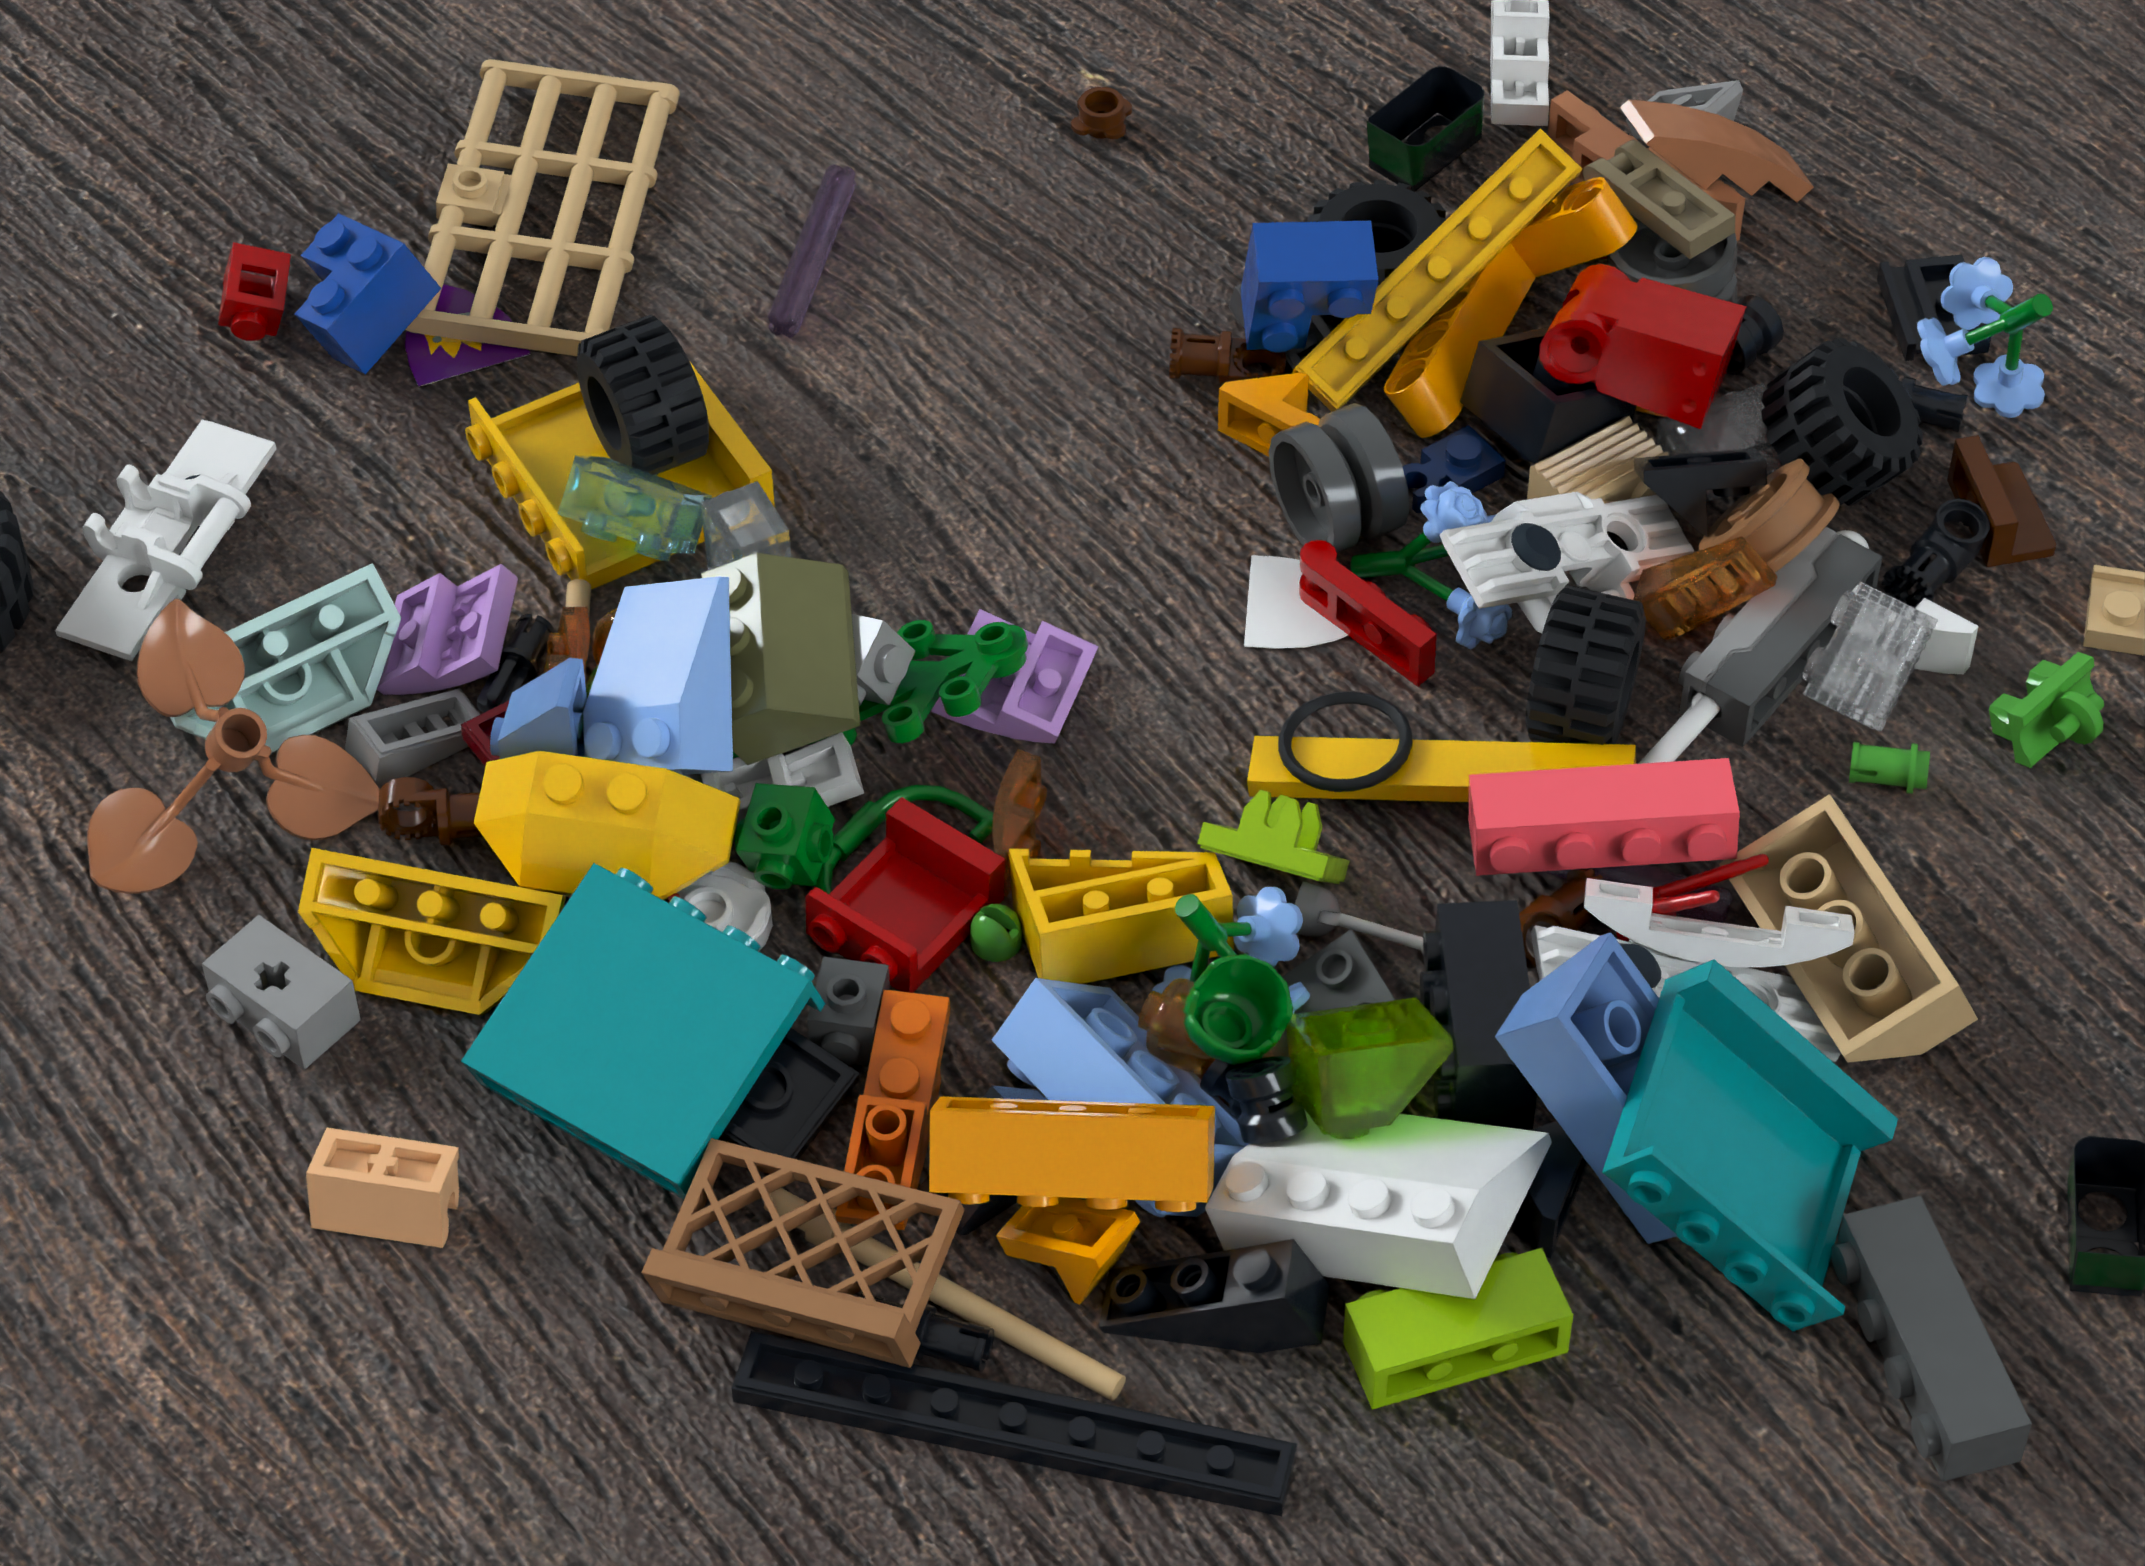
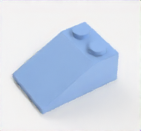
M719 576L624 587L583 711L584 757L665 768L681 775L733 771L729 577Z

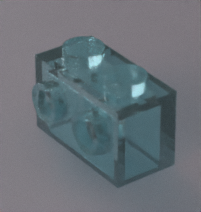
M575 455L558 514L583 523L581 532L613 542L616 541L617 536L636 542L634 551L658 560L670 561L672 553L694 554L712 495L606 457Z

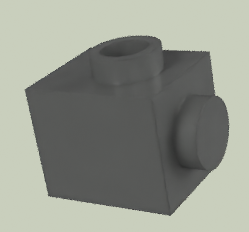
M823 956L815 988L826 1004L821 1012L810 1007L807 1018L809 1040L848 1066L869 1067L883 990H890L889 965Z

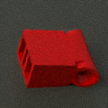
M1605 264L1591 265L1577 276L1563 302V308L1557 312L1540 343L1539 357L1544 369L1558 380L1575 384L1594 382L1598 392L1701 429L1725 379L1747 306L1643 277L1636 283L1630 281L1628 276L1616 267Z

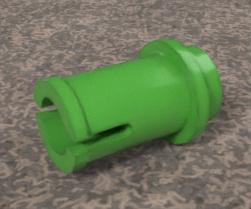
M1853 742L1849 783L1861 782L1907 787L1906 794H1913V788L1926 789L1930 751L1918 750V744L1911 743V749L1863 745L1859 742Z

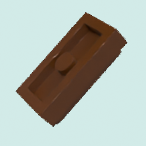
M1979 435L1955 439L1947 482L1955 499L1969 500L1979 505L1986 512L1990 520V530L1980 549V554L1986 567L2053 556L2057 544L2020 465L2017 462L1992 465Z

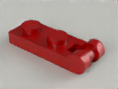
M1314 540L1306 543L1301 548L1300 569L1303 574L1299 581V595L1305 604L1340 628L1349 637L1417 687L1435 673L1437 634L1423 618L1415 614L1410 615L1388 599L1376 584L1362 580L1337 561L1336 549L1331 543L1323 540Z

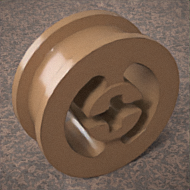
M1802 459L1789 462L1767 476L1766 485L1753 486L1749 494L1741 496L1717 519L1708 530L1707 537L1704 536L1699 544V550L1705 557L1710 558L1717 555L1731 571L1728 583L1737 592L1747 590L1759 584L1790 562L1823 531L1839 509L1840 502L1833 494L1821 495L1808 481L1807 476L1810 468Z

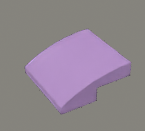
M502 564L459 586H456L444 575L438 573L397 595L395 607L401 616V621L396 636L393 639L377 690L383 695L426 693L463 685L498 671L518 577Z
M979 609L967 635H975L981 627L993 622L1014 624ZM1042 621L1036 634L1023 629L1028 639L1025 664L1017 672L1009 676L992 678L981 695L982 703L976 711L962 717L949 716L945 712L941 697H939L931 712L989 733L1024 741L1055 743L1099 646Z

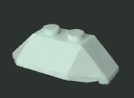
M373 563L225 632L236 644L242 655L245 674L236 696L229 703L221 707H226L229 710L245 708L259 715L267 729L265 745L271 748V754L277 752L281 744L290 737L313 735L371 706L393 639L396 636L401 621V616ZM207 707V708H208V709H213V710H219L221 707ZM195 709L178 717H170L176 728L205 740L216 723L201 720L197 716Z

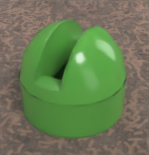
M990 904L981 908L975 914L970 925V944L974 953L980 958L991 962L1005 961L1015 956L1022 946V925L1017 913L1010 907L1001 904Z

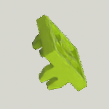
M1259 790L1244 807L1238 829L1203 822L1197 843L1201 845L1200 848L1316 881L1334 884L1344 882L1350 862L1347 859L1316 851L1323 828L1317 804L1307 802L1301 812L1298 800L1280 795L1271 804V792Z

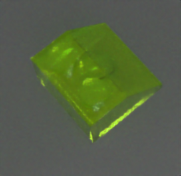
M1416 997L1293 1014L1291 1021L1286 1027L1288 1057L1292 1061L1296 1081L1292 1086L1293 1095L1303 1104L1304 1110L1323 1135L1329 1134L1338 1139L1360 1138L1370 1132V1128L1391 1125L1453 1052L1452 1037Z

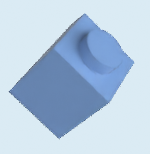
M568 658L512 692L505 717H496L492 726L490 739L492 755L503 759L535 751H545L584 757L583 711L587 702L583 659Z

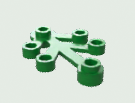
M915 620L905 624L899 629L897 634L915 650L906 675L901 680L890 705L863 700L859 706L860 721L886 710L882 715V722L888 739L894 743H906L916 739L923 733L925 728L923 722L939 697H941L945 712L949 716L962 717L973 713L980 707L982 703L981 695L992 678L1009 676L1017 672L1025 664L1027 659L1025 652L1028 648V639L1025 631L1016 625L993 622L981 627L975 635L935 634L932 623L927 620ZM929 655L950 656L941 661H914ZM855 728L843 732L850 746H852L857 737ZM821 740L815 741V742L810 743V744H807V745H808V746H809V745H812V744H814V743H816V742H819V741H821Z

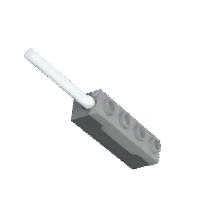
M1825 527L1790 562L1775 572L1769 579L1767 578L1753 586L1748 595L1746 605L1736 616L1731 613L1726 615L1717 627L1709 646L1702 653L1694 651L1684 663L1678 678V683L1683 686L1679 713L1683 715L1638 764L1675 761L1705 727L1744 747L1837 641L1844 600L1851 591L1859 585L1876 594L1883 556L1870 550L1867 541L1860 534L1850 530L1835 532Z

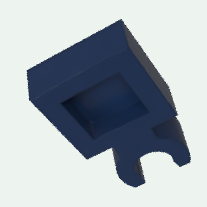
M1470 425L1465 426L1421 449L1420 463L1402 466L1408 489L1418 488V490L1413 492L1412 509L1415 513H1422L1420 509L1421 504L1427 500L1425 490L1431 485L1443 487L1451 481L1457 484L1458 487L1469 489L1472 494L1504 477L1506 460Z

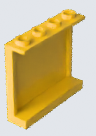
M692 363L691 366L700 385L708 415L709 446L707 453L703 457L639 482L627 478L606 453L591 423L579 383L494 418H490L476 397L468 400L471 426L465 428V434L474 456L479 461L486 459L492 467L494 481L500 493L506 499L510 497L515 499L526 530L532 537L541 536L545 542L550 563L558 575L561 576L567 573L571 580H586L590 583L592 590L775 512L772 469Z

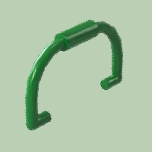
M911 785L890 791L875 802L867 801L833 836L832 854L830 859L822 864L816 887L828 894L833 890V871L839 861H845L885 820V813L901 797L910 802L915 800L939 801L960 810L979 822L968 834V837L980 844L997 828L1000 823L999 817L969 797L943 786Z

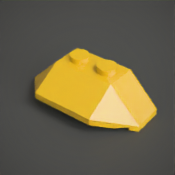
M535 751L486 762L474 825L519 887L571 897L593 863L614 874L618 872L620 867L634 872L653 887L651 894L665 900L674 893L688 887L712 870L714 872L729 863L741 801L736 796L665 768Z
M311 848L298 913L307 926L313 930L340 972L353 980L355 991L483 1016L501 1002L564 908L566 896Z

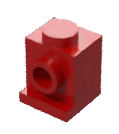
M233 242L223 278L218 325L230 327L231 332L236 337L246 341H257L264 338L265 335L276 337L284 312L291 254ZM241 270L272 276V278L241 272Z

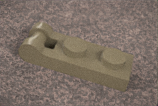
M1630 140L1619 146L1615 150L1614 157L1609 160L1599 158L1583 169L1584 180L1596 177L1605 178L1630 214L1689 259L1735 233L1734 213L1636 140Z

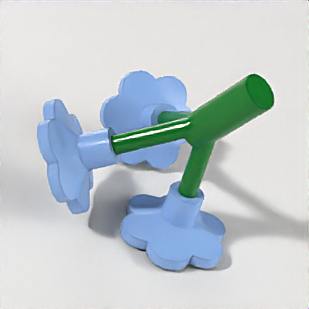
M1982 257L1973 265L1966 262L1957 264L1950 272V286L1943 291L1941 304L1946 311L1953 314L1955 324L1962 329L1946 336L1942 325L1936 318L1930 320L1925 318L1918 321L1917 329L1922 339L1920 347L1925 361L1933 368L1934 375L1942 386L1957 384L1960 382L1957 357L1974 350L1975 343L2004 331L2010 334L2007 355H2001L1994 363L1980 364L1975 369L1973 380L1977 386L1974 390V400L1983 408H1994L2000 416L2006 418L2017 417L2024 409L2038 408L2043 403L2045 396L2044 390L2041 387L2044 373L2041 368L2034 364H2024L2019 357L2023 329L2050 315L2053 310L2052 301L2047 295L2040 293L2012 307L2005 303V301L2013 292V283L2008 276L2001 273L2000 265L1997 261L1990 257ZM1981 323L1987 324V325H1984V326H1982V327H1980V328L1975 329V328H1976L1977 326H1979Z
M1264 887L1257 895H1247L1239 901L1237 906V922L1219 923L1197 896L1187 894L1181 897L1175 905V912L1198 939L1192 969L1184 965H1174L1168 968L1164 974L1163 982L1155 985L1152 989L1151 1005L1163 1013V1022L1167 1028L1177 1033L1187 1032L1184 1025L1185 1014L1183 1013L1185 1000L1196 980L1207 968L1210 951H1216L1220 957L1237 955L1227 943L1228 937L1233 936L1238 950L1266 961L1273 967L1277 965L1278 961H1290L1297 956L1299 951V939L1296 934L1301 929L1303 923L1299 907L1295 904L1287 903L1286 896L1280 888ZM1297 982L1289 987L1293 1015L1310 997V993L1301 982Z

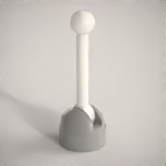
M1302 882L1295 902L1303 917L1302 927L1297 934L1318 938L1329 934L1336 926H1341L1421 950L1423 954V937L1340 912L1341 909L1337 898L1331 891L1315 884Z

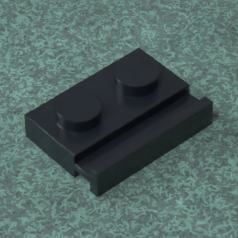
M1962 254L1905 260L1904 266L1891 268L1889 262H1880L1877 281L1905 361H1912L1915 354L1922 353L1920 347L1922 339L1917 329L1918 321L1925 318L1929 320L1936 318L1942 325L1946 336L1962 329L1955 324L1953 314L1946 311L1941 304V295L1950 286L1949 275L1951 270L1957 264L1965 262ZM1981 323V324H1980L1979 326H1977L1975 329L1980 328V327H1982V326H1984V325H1987V324ZM1991 337L1975 343L1974 350L1963 355L1988 353Z

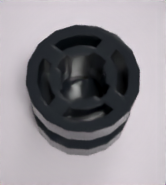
M1748 295L1736 302V304L1747 307L1726 374H1740L1753 364L1757 354L1761 355L1769 352L1783 339L1784 329L1777 311L1761 297Z
M1272 1056L1239 1065L1228 1071L1225 1075L1231 1097L1240 1103L1242 1113L1237 1122L1244 1143L1263 1144L1293 1136L1307 1127L1308 1121L1304 1106L1293 1095L1292 1086L1296 1081V1076L1289 1057Z

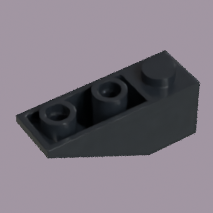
M1294 1239L1110 1269L1099 1328L1103 1333L1253 1353L1316 1345L1322 1343L1330 1285Z

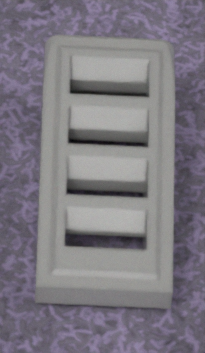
M459 688L349 718L345 751L366 769L378 788H382L385 783L392 779L408 777L469 747L463 740L461 724L480 715V713ZM448 715L455 725L448 727L442 718ZM426 727L429 732L424 733L421 728Z

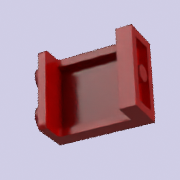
M901 797L886 812V837L829 894L818 887H814L805 896L806 934L810 935L814 942L822 949L831 953L837 952L848 960L889 965L890 985L900 992L914 993L970 935V925L975 914L984 906L999 904L1004 899L1005 858Z

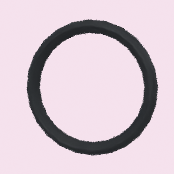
M1356 691L1334 692L1304 703L1285 721L1278 738V751L1282 762L1294 777L1312 787L1334 792L1357 791L1387 780L1402 767L1408 759L1412 748V730L1407 717L1401 710L1384 698ZM1337 704H1360L1375 708L1389 716L1399 732V745L1390 761L1375 772L1353 779L1325 778L1305 769L1294 757L1291 742L1295 729L1305 718L1322 708Z

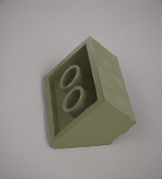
M755 553L701 573L702 578L729 577L733 752L741 760L750 765L860 726L849 573L843 564Z

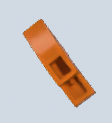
M883 990L863 1095L859 1094L845 1172L913 1189L918 1188L930 1139V1109L938 1100L941 1085L940 1065L951 1011L949 997ZM857 1196L837 1206L835 1217L837 1222L859 1225L878 1215L879 1212L873 1200ZM883 1203L884 1206H885V1208H886V1210H888V1209H890V1208H892V1207L895 1206V1205ZM908 1218L894 1225L897 1230H904Z

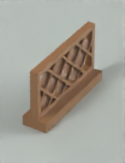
M711 1138L663 1250L651 1249L641 1273L660 1302L911 1368L921 1344L915 1334L965 1209L961 1201ZM723 1162L748 1168L754 1183L718 1200L713 1185ZM759 1171L770 1175L762 1178ZM795 1180L810 1184L817 1198L780 1216L770 1193ZM821 1187L832 1190L824 1194ZM857 1196L873 1200L879 1214L842 1232L832 1209ZM763 1198L773 1221L736 1238L726 1216ZM707 1199H709L711 1205L704 1208ZM883 1203H887V1204H891V1205H895V1206L892 1207V1208H890V1209H888V1210H886V1208H885V1206H884ZM919 1212L939 1216L932 1236L905 1248L894 1225ZM825 1214L835 1237L799 1255L788 1231ZM719 1220L729 1242L728 1244L704 1256L685 1252L695 1231ZM887 1229L899 1253L861 1271L850 1248ZM781 1236L791 1259L767 1272L751 1269L744 1254ZM843 1252L854 1276L828 1289L813 1285L806 1270ZM736 1258L740 1266L728 1262ZM922 1260L918 1271H916L913 1264ZM907 1268L913 1283L903 1308L877 1302L869 1286ZM799 1274L802 1282L790 1278ZM862 1290L865 1298L853 1295Z

